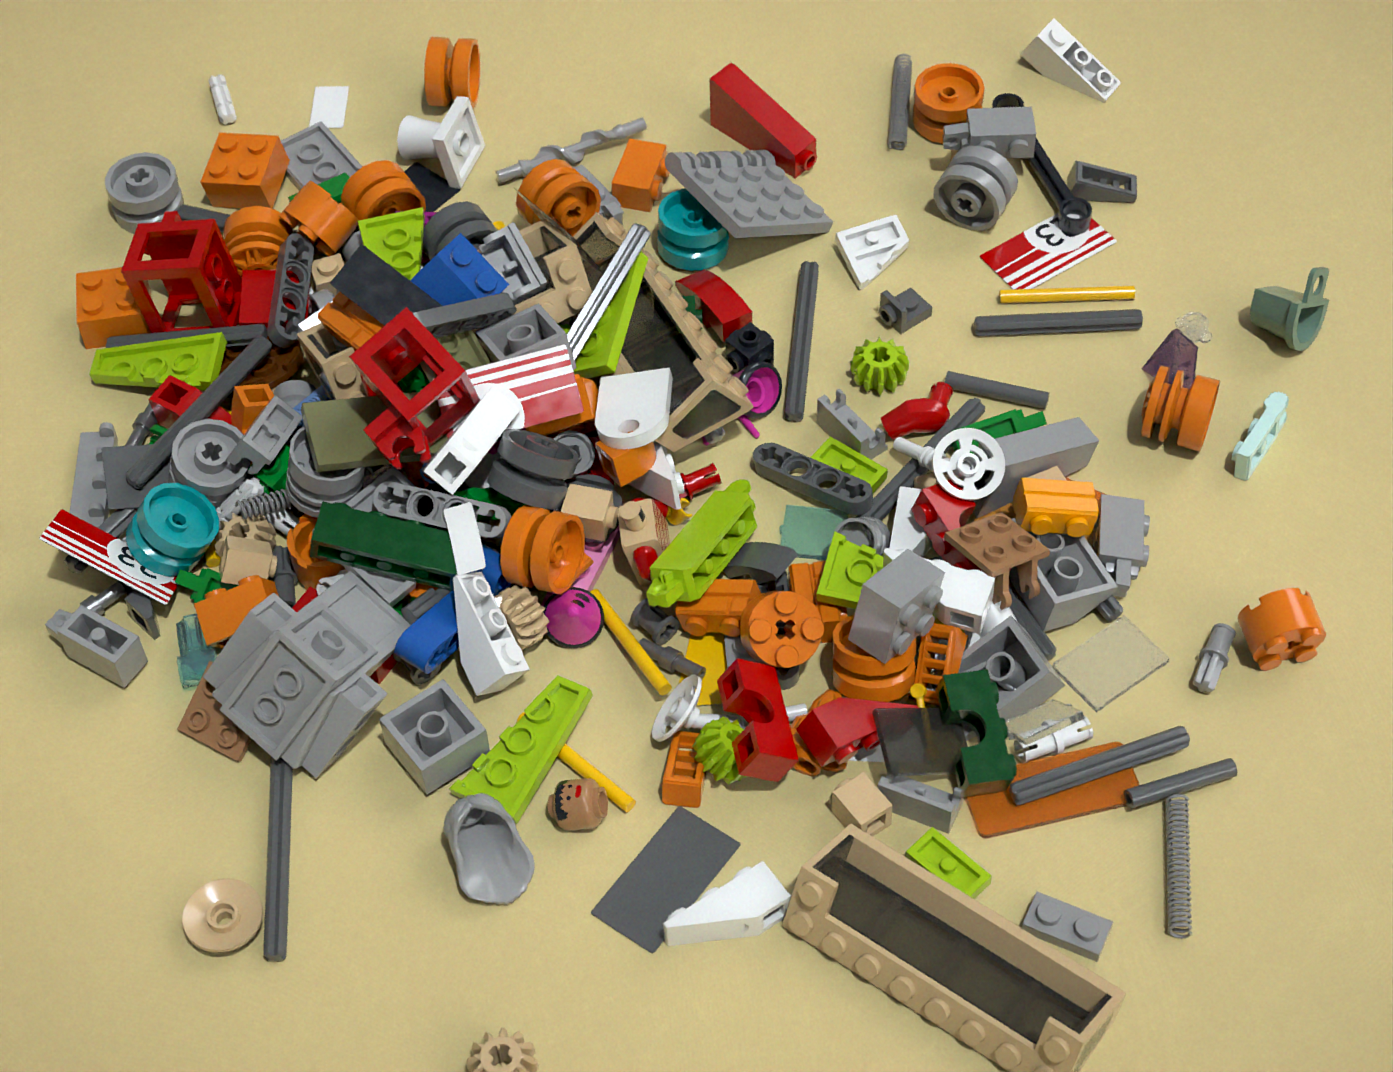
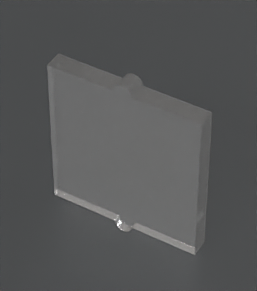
M1052 699L1006 720L1008 739H1015L1028 745L1081 721L1085 717L1083 711L1074 708L1071 703L1064 704Z

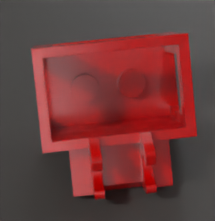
M167 211L164 213L161 222L138 223L121 273L151 333L236 326L240 313L242 279L215 219L182 221L178 211ZM144 254L150 255L152 259L141 261ZM143 280H162L169 294L162 318ZM194 303L203 304L213 325L174 328L182 304Z
M407 307L349 356L369 388L387 407L382 414L363 430L375 448L395 469L403 467L400 463V454L409 447L414 448L415 454L421 455L420 461L422 464L430 462L432 460L430 447L469 414L480 401L464 368ZM424 361L437 377L409 400L395 384ZM450 389L459 401L426 428L417 416Z

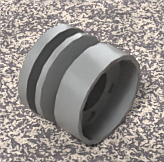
M304 426L291 439L285 487L289 501L299 511L318 518L323 501L332 504L335 502L347 503L361 492L365 467L316 472Z

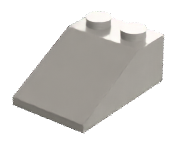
M1011 615L964 651L958 672L988 669L991 682H995L998 687L999 702L997 709L999 717H1003L1006 722L1035 709L1065 686L1027 630ZM939 670L933 675L943 676L944 671ZM928 683L926 689L936 691L937 685ZM935 705V706L937 707V709L939 710V712H941L940 706H939V705ZM948 724L961 743L977 736L974 730L965 724Z

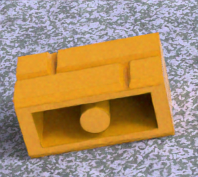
M1022 477L1019 480L1012 501L1014 513L1016 514V523L1025 531L1033 532L1037 535L1047 533L1068 534L1071 537L1090 535L1099 514L1093 482Z

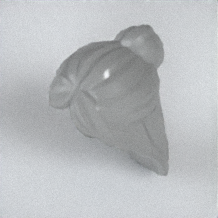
M483 793L467 795L464 798L458 799L445 816L444 834L448 838L451 852L456 862L461 889L471 899L485 903L492 902L505 905L513 903L515 899L519 898L527 890L528 883L532 879L535 867L532 853L519 836L513 818L498 800Z

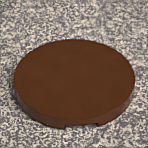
M268 336L267 339L272 344L271 352L238 386L269 384L272 389L289 379L300 368L304 359V351L299 339L291 347L281 348L275 345ZM247 346L225 348L219 375ZM233 392L227 398H233Z

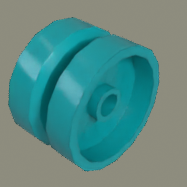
M686 188L671 192L662 199L658 208L659 228L657 231L658 253L667 263L676 268L692 271L711 268L725 259L729 249V232Z
M162 483L152 488L142 501L138 511L127 527L126 542L130 553L140 565L153 573L168 577L177 576L180 569L187 572L195 569L219 532V517L215 507L207 497L194 488L179 483Z

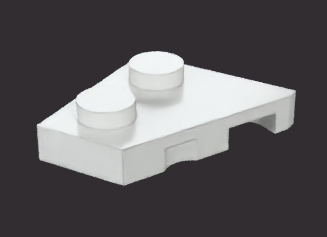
M897 215L843 230L835 235V242L859 290L869 285L908 248L909 239Z

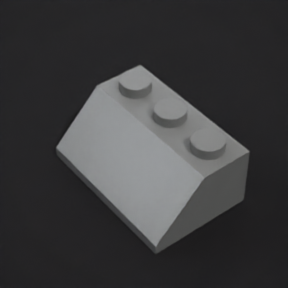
M1028 532L1050 550L1048 557L1038 560L1037 581L1040 585V594L1037 597L1029 599V591L1021 592L1017 566L1012 567L1009 572L1010 581L1043 631L1074 624L1114 594L1118 588L1084 535L1081 537H1071L1068 534L1047 533L1037 535L1033 532Z

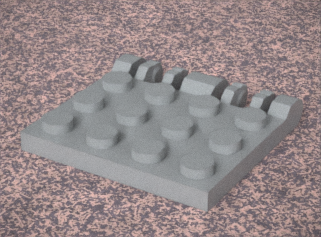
M745 150L743 154L739 151H709L708 153L699 152L696 156L692 152H670L665 158L666 169L734 238L828 233L833 224V221L824 213V209L812 202L804 194L805 191L800 186L794 184L785 175L783 169L775 165L774 156L767 150Z

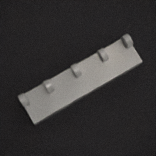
M107 422L100 424L99 432H82L80 434L69 512L97 528L109 516L101 449L102 447L118 446V437L114 426Z

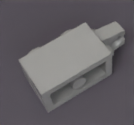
M1032 107L967 109L966 123L947 125L943 128L944 149L960 150L967 146H983L996 151L1004 158H1033L1036 129Z
M1101 494L1098 501L1099 514L1093 527L1092 549L1118 586L1117 591L1112 595L1126 597L1131 580L1137 579L1140 567H1146L1148 562L1149 545H1144V537L1148 534L1150 517L1149 515H1144V500Z
M83 605L73 614L59 609L45 624L48 632L62 643L68 657L123 688L148 662L139 636Z

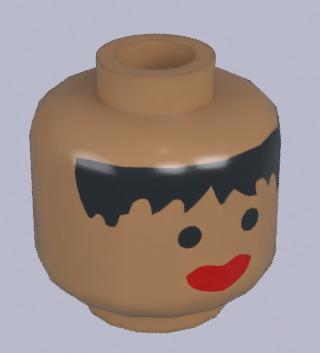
M592 778L560 781L555 787L554 794L548 798L549 815L551 818L556 819L558 825L563 830L595 828L608 813L606 790L603 787H599L598 783Z

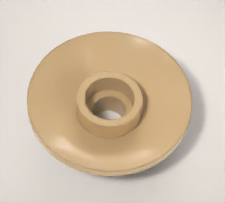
M231 878L217 879L204 884L189 897L182 914L183 928L189 940L200 949L209 952L231 951L246 944L256 934L263 919V905L258 893L249 884ZM225 918L232 919L227 924L219 925L220 921Z

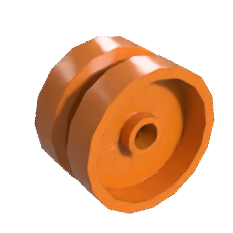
M431 37L429 39L424 71L425 94L428 105L447 106L451 99L455 101L457 96L469 97L472 108L475 107L479 95L481 69L477 39L459 38L454 47L447 37Z
M944 63L926 68L917 76L914 85L915 103L913 105L912 119L915 129L921 136L933 142L943 143L944 126L966 123L967 109L982 108L985 92L982 78L976 71L960 64Z
M552 159L542 162L528 173L518 189L521 194L571 236H574L596 212L599 213L601 197L599 190L564 160ZM517 192L516 207L518 214L530 225L541 221ZM556 236L559 245L565 244Z
M389 160L374 161L361 167L351 175L341 195L342 204L358 220L423 207L424 212L426 210L424 196L411 182L404 170L397 163Z
M529 505L518 508L509 520L501 545L500 564L506 581L510 584L532 588L536 586L538 590L562 594L567 591L577 577L584 554L585 533L580 518L577 515L558 511L550 513L547 509Z
M854 615L848 616L839 622L832 633L834 656L832 660V676L834 686L842 695L853 699L890 702L900 699L910 692L911 686L915 683L914 657L916 655V638L902 655L896 654L884 664L848 640Z

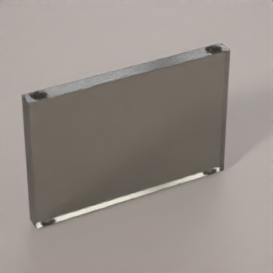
M880 707L872 711L888 776L956 775L952 760L961 747H968L962 723L944 725L940 708Z

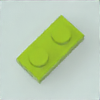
M831 436L810 457L868 482L872 487V493L887 479V468Z
M931 827L905 853L906 858L973 899L991 884L992 875L934 827Z

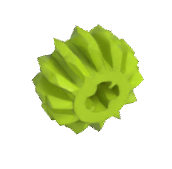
M880 336L876 342L865 339L863 346H856L850 366L856 385H864L866 393L875 389L880 395L884 389L894 393L897 385H904L907 371H909L908 356L905 355L904 346H896L893 339L883 342Z
M724 716L719 720L713 719L710 723H706L700 730V734L695 739L692 747L697 752L694 759L704 765L703 772L709 771L713 774L715 781L723 779L730 785L734 781H741L747 777L739 775L732 742L744 729L740 727L738 720L730 722Z

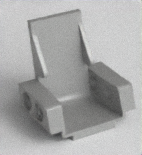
M350 571L298 612L294 611L275 593L271 594L249 611L203 678L216 688L212 695L222 704L219 710L276 761L282 758L295 769L303 766L317 778L345 751L388 693L375 683L370 676L394 653L399 637L410 624Z

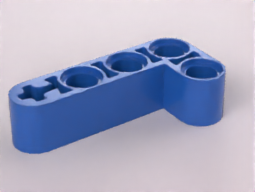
M482 544L486 567L469 573L482 572L485 580L490 585L493 596H496L506 588H511V584L503 576L500 564L501 554ZM453 591L410 625L402 633L395 645L394 654L425 674L432 672L459 648L455 595Z

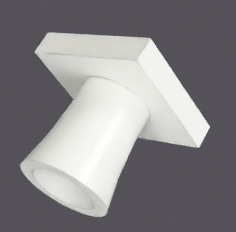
M457 96L442 123L408 115L402 120L398 130L397 142L402 158L405 160L439 158L449 187L461 188L485 147L469 97Z

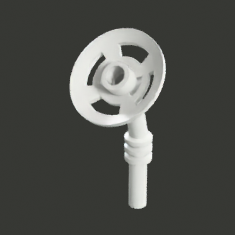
M961 428L945 435L935 449L930 446L922 447L902 437L896 438L893 443L895 450L918 460L921 466L933 471L941 488L958 499L978 500L988 496L999 486L1005 473V457L1001 447L993 437L978 429ZM958 440L960 449L951 458L946 457L945 449L951 443ZM975 440L983 444L991 453L992 458L988 459L982 449L972 445V441ZM984 472H994L990 482L982 489L977 490L974 483L983 476ZM943 473H947L950 480L956 485L963 487V491L953 487L946 480Z
M693 674L680 682L664 702L655 719L652 737L656 741L661 742L674 735L682 726L687 729L690 727L702 729L706 723H710L713 719L719 720L723 716L730 722L738 720L740 727L743 729L749 723L740 715L700 714V709L696 705L700 697L702 680ZM805 703L785 707L789 722L794 721L796 716L808 713ZM670 725L672 729L665 734L666 726Z

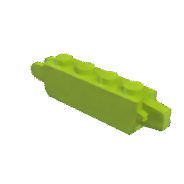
M736 480L724 491L715 490L651 565L650 578L652 583L646 592L649 606L669 607L676 601L691 602L700 599L756 530L757 524L753 513L756 508L754 500L749 496L751 485L748 480Z

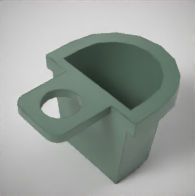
M1326 267L1312 268L1304 293L1279 286L1256 288L1250 309L1251 322L1284 339L1289 348L1298 351L1307 349L1316 339L1326 315L1329 299L1323 298L1329 269ZM1319 277L1318 286L1313 293L1314 284Z

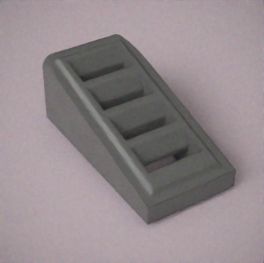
M1075 160L1067 178V186L1074 197L1087 201L1135 203L1137 199L1136 175ZM1119 185H1124V189L1119 188Z

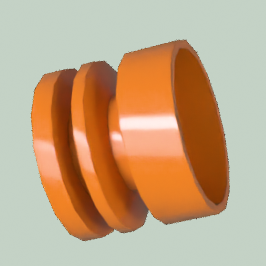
M252 206L237 210L226 219L223 227V239L241 279L242 270H276L279 248L287 237L293 234L292 227L279 217L281 212L269 207Z
M1161 365L1157 375L1148 387L1141 413V436L1151 438L1155 425L1159 424L1161 427L1158 441L1164 442L1171 428L1178 429L1177 446L1200 452L1214 410L1220 380L1197 375L1189 389L1183 387L1184 371L1177 370L1173 384H1169L1167 382L1170 367Z

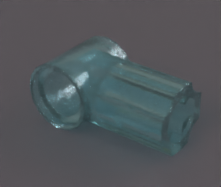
M197 614L183 616V619L176 623L180 656H177V665L183 688L198 686L209 661L214 662L217 658L215 648L206 645Z

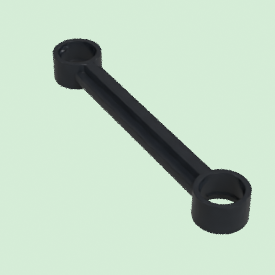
M1004 93L994 98L992 108L1024 107V101L1016 94ZM1036 138L1033 158H1027V160L1059 209V228L1071 235L1086 232L1091 224L1092 206L1088 201L1073 196ZM1068 214H1079V215H1081V216H1083V217H1082V218L1075 219V218H1070V217H1068V216H1066V215H1068Z

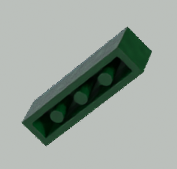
M322 502L311 539L310 557L454 592L453 578L458 574L448 529L439 530L426 527L415 520L402 521L390 518L384 513L377 511L365 512L353 509L345 503L335 502L332 504Z

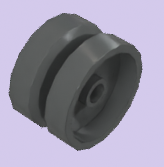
M468 201L456 202L442 208L424 227L422 250L431 260L460 233L478 250V246L484 244L483 238L498 230L478 204Z
M520 429L504 430L497 450L503 458L493 461L487 478L488 484L499 493L530 506L543 509L561 508L568 491V485L564 482V479L573 477L579 461L578 454L568 446L538 433Z

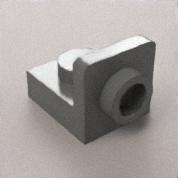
M911 287L895 297L886 290L880 294L879 315L885 324L891 325L898 333L902 334L931 317L932 306Z

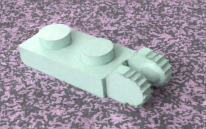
M1274 391V393L1268 395L1263 404L1264 413L1260 419L1255 418L1252 421L1245 441H1239L1236 444L1232 454V461H1235L1234 477L1244 481L1249 480L1277 438L1284 423H1286L1287 414L1285 410L1289 399L1283 392Z

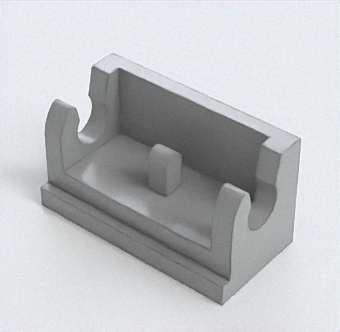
M514 222L483 238L484 244L478 246V251L508 282L509 286L502 293H508L514 305L545 291L547 281Z
M837 389L836 399L832 404L826 395L817 399V424L829 436L871 460L887 450L888 445L885 443V433L880 428H876L874 432L846 405V394L841 389Z
M275 395L258 414L226 459L235 465L242 458H248L253 463L248 473H258L265 464L270 465L303 419L302 415Z
M889 763L886 777H881L878 789L893 805L892 813L949 834L963 804V789L955 787L953 794L897 774L898 766Z

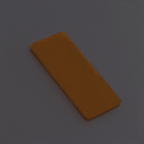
M1111 742L1032 760L1027 763L1016 764L1017 774L1011 783L1123 744ZM1129 767L1021 805H1016L1012 800L1009 792L1010 785L1006 791L967 796L965 798L979 836L987 839L1128 806L1124 798V790L1140 784L1133 767Z

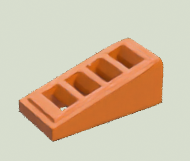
M934 623L930 631L925 636H921L914 684L920 683L926 688L928 683L938 685L942 676L930 674L931 669L943 670V675L958 673L968 635L958 627ZM939 639L948 640V644H938ZM935 654L946 655L945 661L934 659ZM927 690L924 703L939 705L936 691Z
M677 731L672 736L662 782V802L664 804L693 808L700 807L706 772H703L704 765L694 759L697 752L679 750V748L694 749L692 746L700 733Z

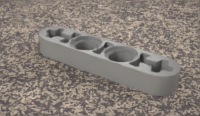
M392 481L379 484L373 493L374 506L381 513L444 528L448 527L443 511L454 507L456 504L470 502L472 503L476 520L478 514L493 517L495 514V517L500 519V525L493 526L492 530L491 525L477 522L480 536L488 538L503 537L511 518L508 510L499 505ZM393 493L395 496L408 498L407 504L391 503L390 505V502L385 501L386 494ZM429 496L433 501V510L429 515L423 517L418 513L417 503L421 497Z

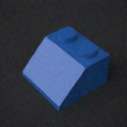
M462 233L446 245L410 280L442 306L500 294L509 286L508 282Z

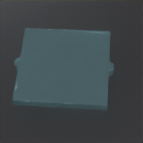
M786 505L784 525L779 527V533L782 535L780 545L794 549L798 554L796 558L826 561L834 530L841 522L848 519L849 514L837 509Z

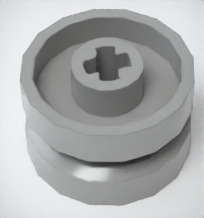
M967 146L958 150L934 186L933 197L938 209L957 226L969 230L983 231L993 227L1002 215L1005 206L1017 191L1018 178L1011 164L996 151L983 146Z
M147 152L131 154L118 160L110 167L105 177V188L108 198L112 203L115 220L122 229L132 234L135 233L138 223L161 222L165 212L177 211L180 205L184 204L176 169L169 159L160 154Z
M204 419L190 423L179 431L173 441L168 476L169 483L190 486L205 495L215 509L220 507L247 480L251 460L242 458L239 463L233 465L226 459L243 434L237 427L222 420Z

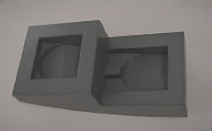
M744 543L723 569V572L728 578L749 574L753 580H756L757 584L778 579L798 554L792 548L774 543Z
M120 582L127 591L125 593L127 597L124 599L132 620L150 637L156 640L160 637V628L150 597Z

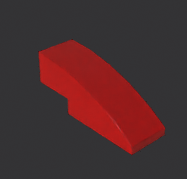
M703 269L675 281V286L683 296L695 295V309H702V323L707 329L712 327L723 342L733 331L741 329L749 322L753 323L752 310L730 285L716 274Z

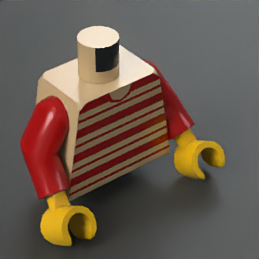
M635 498L618 508L622 548L640 586L652 583L650 567L670 544L668 523L665 518L671 524L679 525L692 517V514H687L683 511L684 508L690 505L687 499H680L681 509L678 510L649 498Z

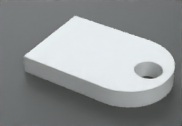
M670 368L601 377L595 426L599 439L603 444L615 449H633L653 442L664 433L669 423L673 382Z

